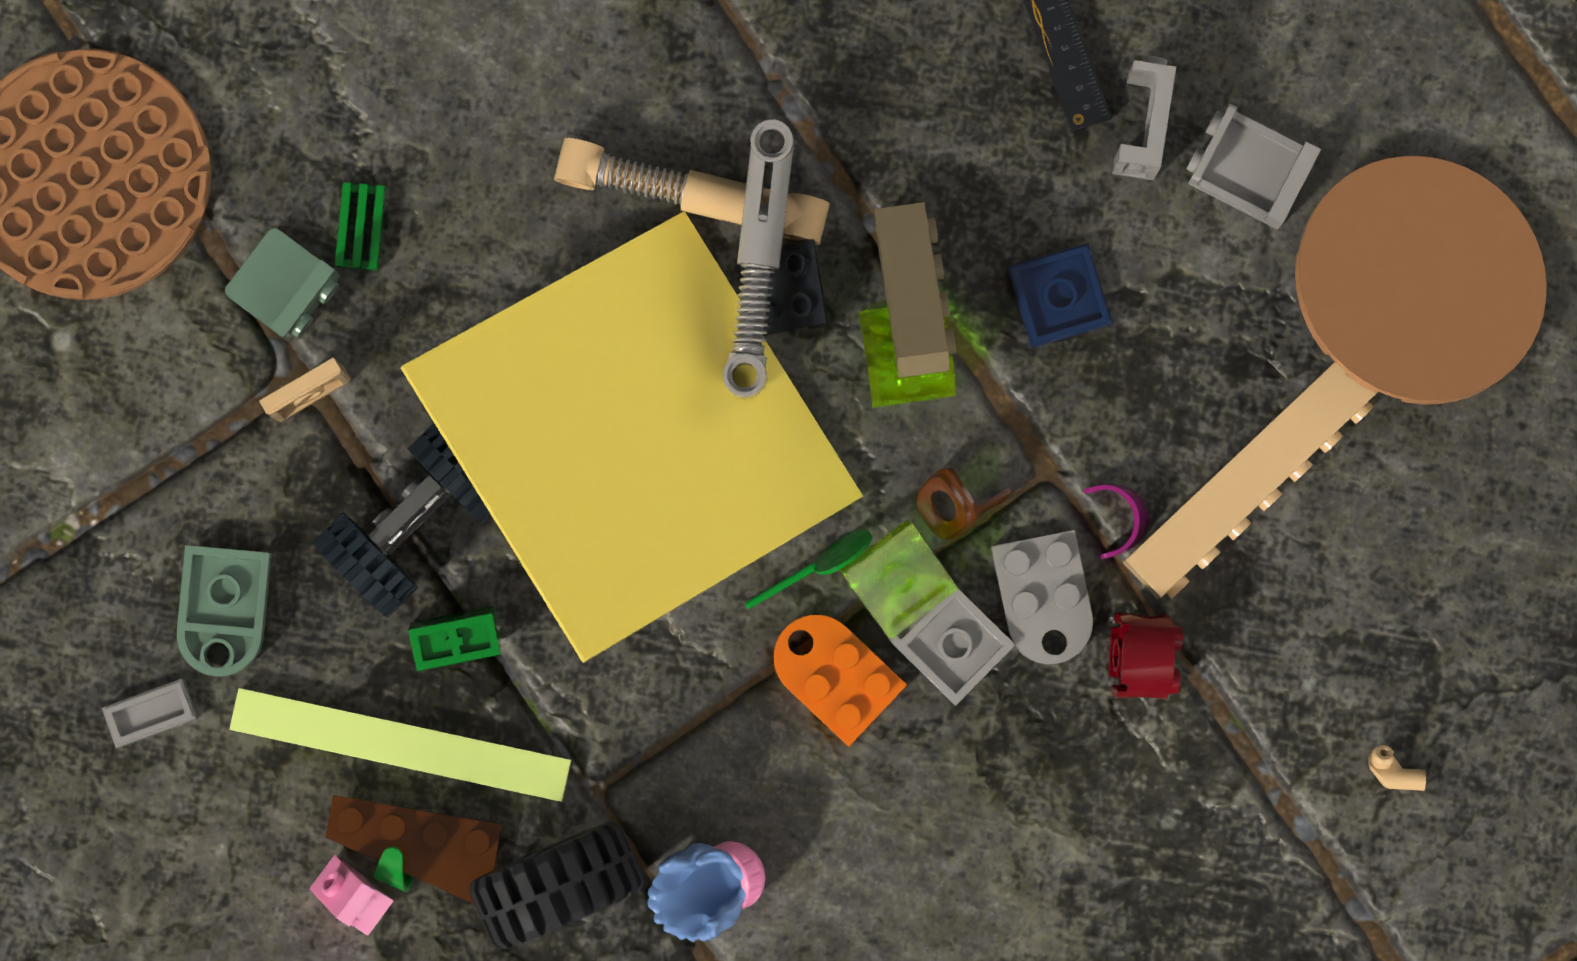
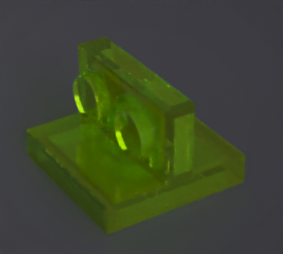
M908 519L864 551L850 564L839 570L848 582V586L854 595L866 607L890 640L959 589Z

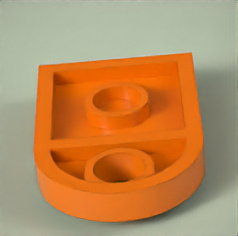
M808 615L793 621L782 631L775 645L774 666L780 681L848 747L907 686L846 626L828 616ZM796 631H806L813 638V648L805 655H796L789 649L788 640Z

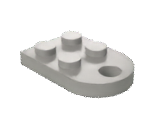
M1075 530L992 546L991 551L1007 629L1016 649L1029 660L1047 665L1063 663L1079 654L1091 636L1093 616ZM1056 630L1065 636L1066 648L1061 654L1051 655L1043 649L1042 638L1046 632Z
M917 573L907 576L893 586L885 599L882 609V623L888 639L955 706L1015 646L951 581L940 575ZM904 589H914L921 595L922 605L916 612L906 613L898 607L897 596Z

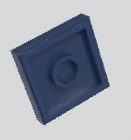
M1089 243L1007 267L1031 349L1113 324Z

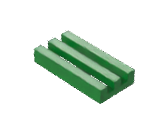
M343 182L335 257L336 267L378 271L386 197L385 186L356 185ZM352 194H359L353 256L351 260L346 259ZM368 195L375 196L370 256L369 261H362Z

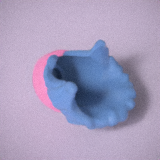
M727 841L715 847L702 843L691 844L685 850L676 851L673 855H669L663 862L659 863V873L653 879L652 886L648 890L649 899L647 903L648 907L655 912L654 922L656 924H664L663 929L665 932L677 936L680 940L687 938L691 942L699 939L703 942L713 940L724 930L734 926L741 910L753 905L761 896L766 879L765 869L756 852L743 843Z

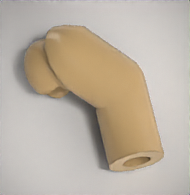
M1379 745L1372 750L1368 757L1369 768L1385 788L1425 790V770L1402 768L1393 756L1394 751L1387 745Z

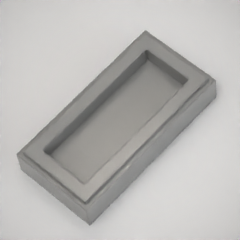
M184 679L176 680L102 708L116 748L198 719Z

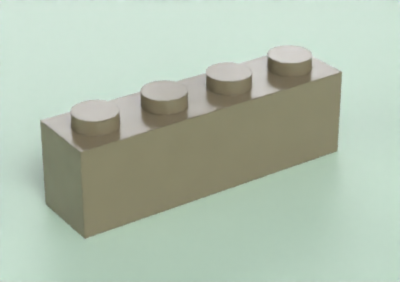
M925 202L874 209L876 236L898 377L950 371L949 355L956 354V343L953 328L945 329L943 317L950 316V307L947 291L939 292L937 280L944 279V270L941 254L933 255L931 243L938 242L935 217L927 218Z

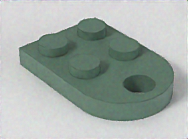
M185 545L177 622V643L184 659L197 671L217 677L235 675L248 668L259 655L264 640L272 553ZM215 643H223L227 646L230 653L228 662L219 668L213 667L207 659L208 649Z

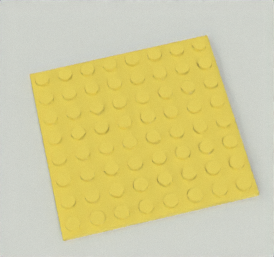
M685 211L401 367L404 375L583 663L863 497L766 341L762 342V346H765L764 356L767 357L765 368L767 382L761 393L753 398H740L727 388L723 378V371L728 362V354L733 350L734 342L732 340L737 338L733 332L738 330L734 325L739 323L735 317L740 315L736 311L740 308L737 304L740 299ZM751 365L739 366L733 375L735 384L742 388L752 386L757 379L756 369Z

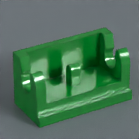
M494 605L414 621L410 623L408 629L417 671L501 655V638L497 631Z

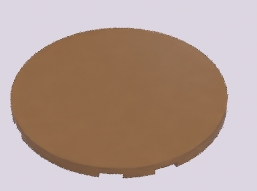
M83 48V50L52 52L37 57L7 74L0 81V269L18 282L50 296L73 300H94L114 297L133 291L149 283L174 264L187 249L202 223L208 205L212 176L210 152L203 127L195 111L181 92L167 78L149 65L121 55L118 52L103 49Z
M1424 156L1393 157L1370 163L1345 176L1334 185L1317 204L1303 229L1304 232L1300 241L1299 251L1296 255L1295 281L1298 301L1304 320L1324 354H1329L1347 372L1345 375L1374 393L1378 391L1401 399L1402 402L1414 404H1443L1472 397L1490 388L1512 371L1524 358L1536 338L1544 316L1547 287L1545 266L1536 237L1529 223L1510 198L1496 185L1466 167L1450 161Z

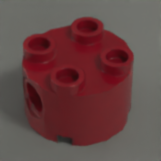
M1120 612L1115 614L1113 620H1115V623H1119L1120 627L1111 628L1108 662L1109 677L1117 678L1118 685L1110 686L1113 698L1149 697L1165 700L1169 694H1178L1180 689L1179 668H1174L1175 651H1181L1182 626L1174 625L1170 615L1166 614L1159 616H1142Z

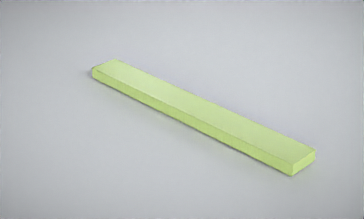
M238 688L229 730L560 802H563L572 761Z

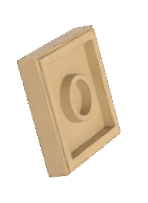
M333 357L261 399L259 402L266 414L276 421L282 422L350 382L351 378L344 366Z

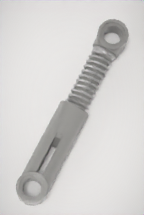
M775 119L759 123L751 135L737 264L745 268V270L740 272L744 276L740 279L743 285L738 287L742 291V293L738 294L741 300L737 302L740 308L736 310L740 315L735 317L739 321V323L734 325L738 330L733 332L737 338L732 340L734 342L733 350L728 354V362L723 371V378L727 388L740 398H753L760 394L767 382V372L765 370L767 357L764 356L765 346H762V342L767 341L763 338V334H767V332L763 330L764 327L768 326L767 323H764L765 319L769 318L765 316V313L770 311L769 308H766V305L771 303L767 300V296H771V293H768V289L773 288L769 285V281H773L770 278V274L775 273L772 270L779 269L794 151V139L789 127ZM769 133L780 134L785 140L781 151L775 154L766 153L760 145L762 138ZM766 166L773 167L769 206H762ZM741 365H751L757 371L756 382L748 388L737 386L733 379L735 370Z

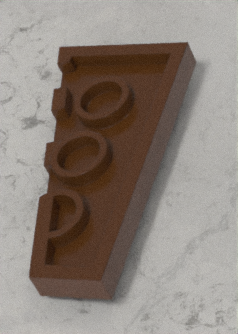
M333 795L325 838L377 861H380L386 848L390 846L398 847L403 853L404 873L474 904L469 892L471 881L494 870L502 824Z

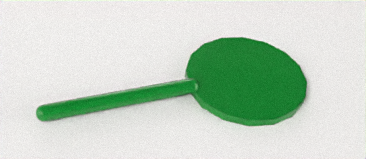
M861 529L843 536L823 551L815 563L809 564L745 603L746 608L751 609L814 571L817 575H827L844 568L867 549L871 544L872 534L869 530Z

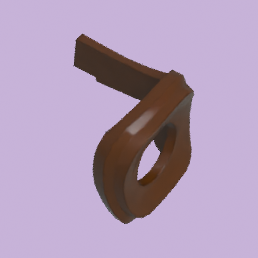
M949 467L938 470L922 485L916 495V504L918 511L933 533L939 538L952 540L969 529L981 514L1005 502L1009 495L1012 494L1010 488H1007L977 506L956 471ZM937 490L947 493L953 500L956 509L954 519H947L938 512L934 503V494Z

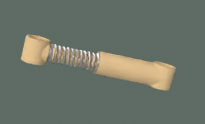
M564 138L554 176V180L561 184L584 190H594L598 185L604 187L607 184L609 189L615 186L616 190H619L622 187L624 192L630 189L631 194L637 191L639 196L644 193L646 198L651 194L653 199L659 196L660 201L666 198L667 202L670 203L674 200L675 205L680 204L681 211L742 225L746 183L690 170L689 174H685L683 177L680 172L677 175L673 174V170L667 173L666 168L663 171H659L658 166L655 170L651 169V164L646 168L644 163L641 166H638L636 161L634 164H630L629 159L626 162H622V157L617 161L615 156L610 157L609 154H604L605 149L602 146L574 138ZM764 188L762 206H769L770 189ZM789 193L783 237L796 242L814 239L815 245H820L830 203L810 195Z

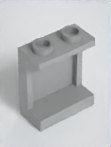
M1143 56L1142 61H1133L1127 76V84L1150 88L1142 147L1121 144L1114 158L1112 174L1154 180L1161 168L1176 66L1167 65V60L1164 58Z
M1229 104L1225 113L1219 110L1215 112L1206 130V133L1212 136L1206 150L1197 147L1186 170L1192 172L1193 175L1188 184L1278 230L1287 217L1321 149L1308 142L1301 145L1236 111L1238 107Z

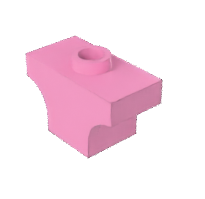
M336 855L332 857L310 887L312 893L338 920L348 926L352 925L367 936L393 902L378 885L364 877Z

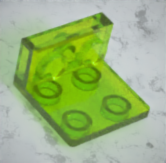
M888 307L859 312L873 408L956 396L952 354L949 355L950 371L899 378ZM943 317L945 329H947L946 319Z

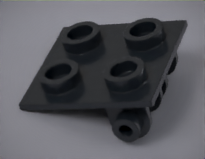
M810 239L783 245L779 269L772 270L775 273L770 274V278L773 281H769V285L773 288L768 289V293H771V296H767V300L771 303L766 305V308H769L770 311L765 313V316L769 318L765 319L764 323H767L768 326L764 327L763 331H766L767 334H763V336L808 327V329L825 326L824 323L828 322L815 240ZM739 265V266H740V272H741L742 270H745V268L742 267V265Z

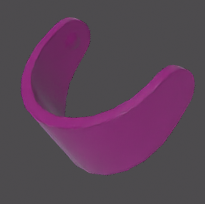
M1113 484L1083 489L1084 494L1096 493L1101 490L1117 492L1127 500L1134 513V529L1129 540L1120 549L1101 554V560L1122 555L1135 548L1144 538L1149 522L1147 508L1139 495L1129 488Z

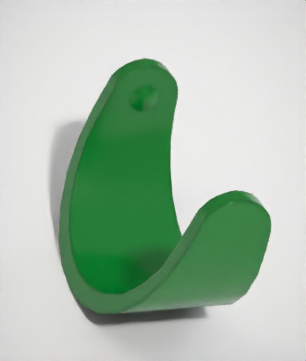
M390 846L384 850L376 868L374 879L408 893L414 877L403 872L402 851L395 846Z

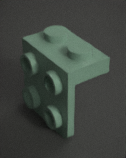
M273 228L266 233L228 283L225 293L231 300L291 343L294 337L300 338L307 331L313 321L311 315L319 304H326L335 294L339 287L337 281L341 276L335 269L323 260L316 258L282 231Z

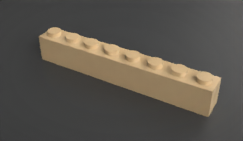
M1334 362L1122 563L1157 599L1161 598L1165 593L1172 599L1190 582L1184 576L1196 564L1201 569H1204L1221 553L1215 546L1227 535L1232 540L1237 538L1251 524L1246 517L1257 506L1265 511L1282 495L1277 489L1279 485L1288 477L1296 482L1312 467L1313 464L1308 458L1317 449L1320 448L1326 453L1343 437L1339 429L1349 419L1357 424L1374 408L1369 400L1378 391L1374 393L1359 385L1345 375L1347 372Z

